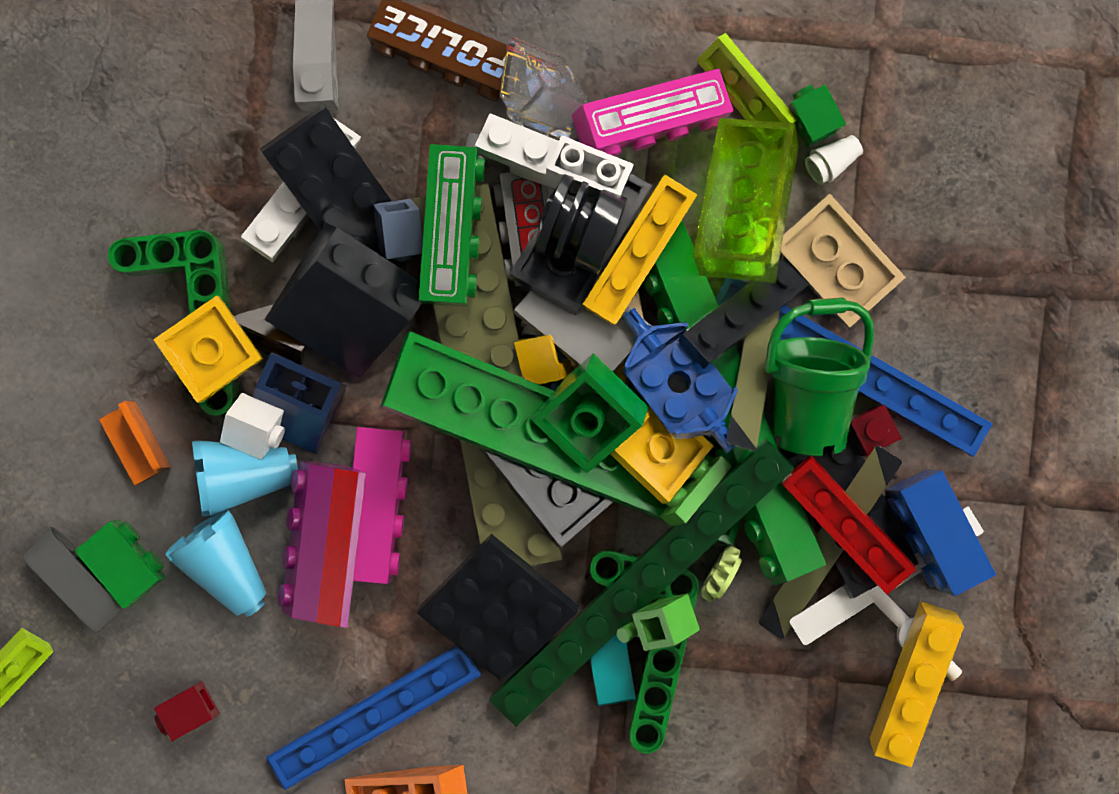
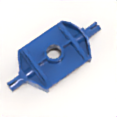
M635 308L625 313L622 319L635 334L633 339L635 344L622 372L674 439H689L702 435H707L708 437L713 435L725 453L734 449L736 446L727 442L728 429L725 426L724 420L738 392V388L732 389L713 364L703 369L678 342L682 334L687 331L688 324L683 322L651 327L645 323ZM672 375L683 376L688 382V390L683 393L672 391L668 386V378Z

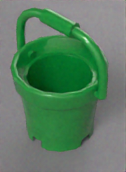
M843 297L808 300L806 304L794 307L782 316L772 330L765 363V371L773 376L771 433L774 440L777 436L781 437L780 447L787 451L803 455L822 456L824 446L835 445L833 454L840 453L846 448L848 431L859 387L866 383L874 342V322L868 310L857 302L846 301ZM847 310L853 311L860 316L864 324L863 351L849 344L831 339L794 337L780 340L781 334L788 324L804 314L809 316L845 313Z

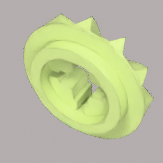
M728 546L720 553L716 562H714L701 589V597L709 603L715 598L720 599L731 584L741 564V559L738 558L740 549Z

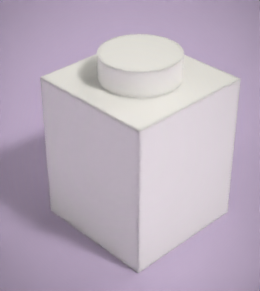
M241 393L225 415L220 443L262 460L271 447L276 449L283 438L285 428L280 425L284 410Z

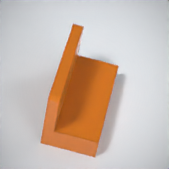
M123 401L118 404L119 409L100 418L99 421L135 486L171 468L137 403L134 401Z

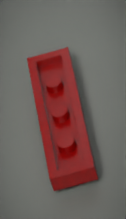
M808 456L782 480V485L886 594H889L916 571L915 565L812 456Z

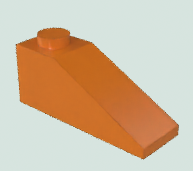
M464 765L428 766L344 779L346 794H467Z

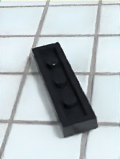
M783 257L683 333L678 342L705 369L801 294L808 287L809 283Z

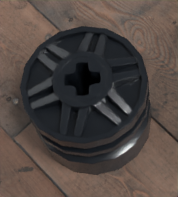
M564 174L558 186L551 192L538 224V241L535 250L545 254L552 238L556 239L558 244L553 258L560 260L569 245L576 247L574 266L598 275L628 198L603 189L594 204L587 202L589 183L583 181L576 197L569 195L574 177Z

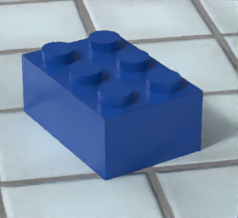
M925 469L886 489L890 497L886 502L896 521L902 520L907 530L904 536L913 553H919L925 563V566L920 569L930 588L936 586L937 590L957 596L996 576L943 470Z

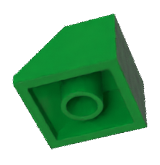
M593 353L563 380L533 415L531 420L588 473L643 426L648 406Z

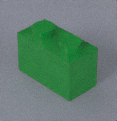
M113 520L105 524L79 546L75 552L122 609L134 606L167 576L162 571L165 566L161 559L151 550L146 552L138 542L140 535L135 528L127 521L122 523L120 520Z

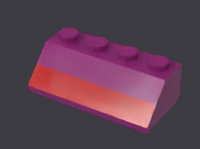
M299 461L298 470H294L291 480L292 492L295 493L294 507L289 509L287 515V528L291 531L289 546H285L282 556L283 568L286 569L285 583L281 584L278 590V604L282 607L281 611L289 617L348 628L366 472L343 464Z

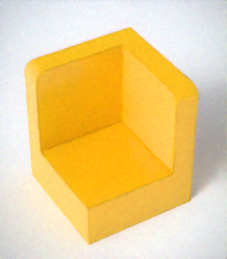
M550 334L539 337L529 336L514 342L521 373L526 380L539 385L561 380L573 372L570 359L558 361L553 337Z

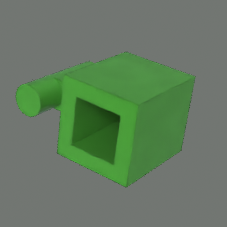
M687 593L657 599L632 614L633 621L619 628L616 634L619 641L623 643L635 637H640L643 649L647 651L675 646L700 629Z

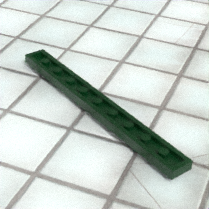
M767 439L761 442L755 451L746 456L718 483L687 523L671 526L490 696L489 701L515 727L519 725L614 637L619 628L628 624L633 619L632 614L647 606L790 474L794 470L793 465Z

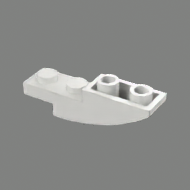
M489 114L475 144L479 154L510 166V173L552 188H556L564 174L574 177L570 193L577 194L582 182L585 181L589 183L588 197L597 198L603 189L621 195L634 165L561 135L558 141L493 114Z
M335 119L356 149L361 136ZM283 182L242 234L241 240L273 263L290 239L297 237L310 217Z

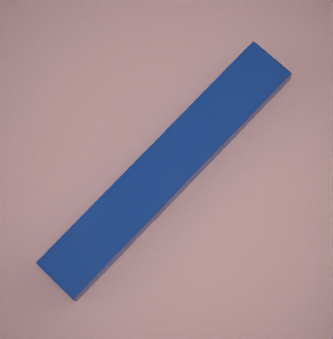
M455 645L269 754L266 759L285 791L481 676L482 673L474 659Z

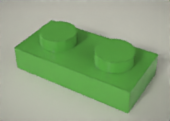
M722 456L709 460L704 458L690 475L691 478L685 486L681 487L670 502L666 503L668 506L661 513L660 517L669 526L687 523L732 466Z

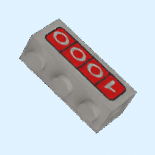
M507 172L500 173L501 184L494 185L496 206L504 207L506 221L499 222L502 245L510 244L511 258L504 259L507 281L509 282L514 281L509 278L510 272L538 228L549 194L546 185ZM515 281L516 290L526 288Z

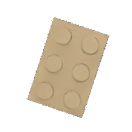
M828 194L773 244L776 251L782 257H785L808 281V286L820 299L843 297L846 301L857 302L869 311L906 278L831 194ZM846 310L845 313L834 314L847 329L860 319V316L853 311Z

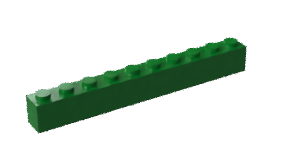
M682 220L643 281V285L647 293L652 295L658 309L657 318L660 325L686 322L688 324L686 330H689L719 306ZM735 346L712 363L732 389L737 385L741 362ZM733 403L724 420V422L726 423L725 426L728 430L730 425ZM762 413L757 446L767 439L778 450L765 416ZM713 435L710 436L716 449L715 457L722 456L732 466L727 474L752 452L751 450L736 446L730 452L725 453ZM782 481L744 515L746 534L750 541L755 543L761 557L759 561L760 568L765 577L770 579L772 585L789 582L826 565L802 505L782 485Z

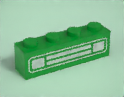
M430 144L419 301L422 304L468 307L469 298L476 297L477 275L470 274L471 259H478L480 236H473L474 220L481 221L482 197H476L477 182H484L485 159L479 158L477 147Z

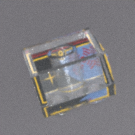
M514 36L508 41L500 89V97L508 109L506 111L508 117L515 124L532 127L545 136L553 135L561 138L562 135L568 138L575 130L571 115L582 104L589 103V98L563 57Z

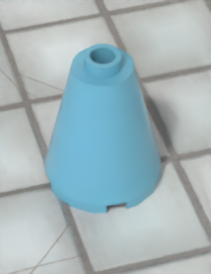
M192 441L202 517L217 514L290 486L292 474L295 469L298 470L296 455H288L286 447H277L276 449L271 447L264 458L260 460L220 442Z
M228 509L211 515L193 528L195 531L186 538L182 536L165 553L171 563L234 615L238 616L244 613L246 617L251 616L265 604L262 599L267 592L234 516Z

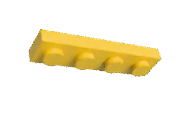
M664 174L583 302L582 307L615 327L693 204L697 194Z

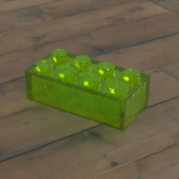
M719 118L693 253L699 276L775 283L799 148L795 123Z

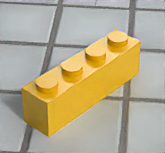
M920 601L869 738L875 756L912 767L964 629V625L956 612Z

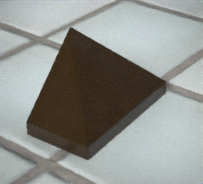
M274 304L235 315L234 318L256 349L269 355L272 352L300 365L303 364L305 344L264 320Z

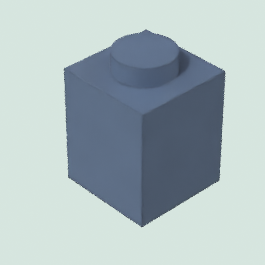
M411 199L374 204L378 248L384 257L392 261L401 262L412 259L413 255L422 254L423 241L420 212Z

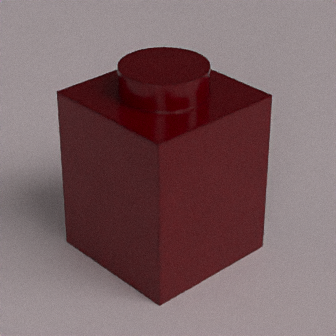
M885 404L874 406L851 419L849 431L862 456H869L876 446L885 448L902 439Z
M203 681L154 707L157 714L154 719L158 729L164 736L168 735L172 742L220 714Z

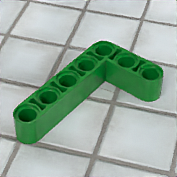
M204 230L129 237L116 240L109 247L107 255L109 264L113 269L129 276L185 271L190 314L215 296H219L231 312L225 249L220 239ZM204 240H210L212 244L210 255L199 259L196 253L198 244ZM167 244H172L174 247L173 258L169 262L162 263L159 258L161 248ZM134 248L137 254L136 260L131 266L125 267L122 262V256L127 249ZM213 277L216 282L215 291L209 296H203L200 291L202 281L205 278ZM238 378L222 388L228 397L226 405L222 409H216L212 405V396H210L202 403H199L204 412L210 415L225 416L240 396Z
M600 550L590 560L592 578L597 583L608 586L639 556L614 550ZM610 557L617 562V571L613 576L602 577L596 572V564L601 558ZM686 569L680 575L688 576L691 581L689 590L684 594L688 593L694 611L699 591V582L697 577L689 569ZM669 585L656 598L662 599L677 596V594L671 591ZM687 638L675 646L646 651L636 700L634 701L629 723L630 741L632 746L641 753L650 754L656 752L663 744ZM662 649L669 650L674 655L672 664L666 668H659L653 664L655 653ZM659 687L665 691L664 700L660 704L650 705L644 700V695L649 688ZM645 724L656 728L655 737L648 742H642L636 738L637 729Z

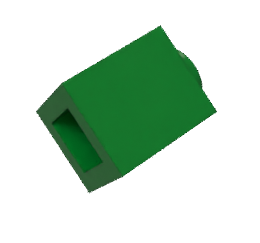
M811 84L792 95L794 100L788 108L798 118L794 124L807 148L840 132L846 126V122L826 84L817 89Z

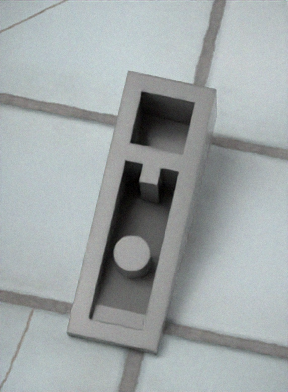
M295 0L294 97L295 103L301 111H314L322 104L328 110L339 109L334 0Z

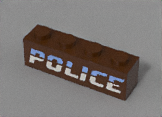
M381 0L367 33L370 44L374 46L373 51L389 59H394L395 55L409 60L407 64L410 67L423 73H428L430 69L443 74L442 79L454 86L462 88L464 83L477 88V94L494 102H497L499 98L506 101L509 100V97L501 95L508 50L507 44L401 0Z

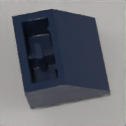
M271 352L255 387L253 398L284 410L280 425L285 428L283 440L317 454L347 385Z

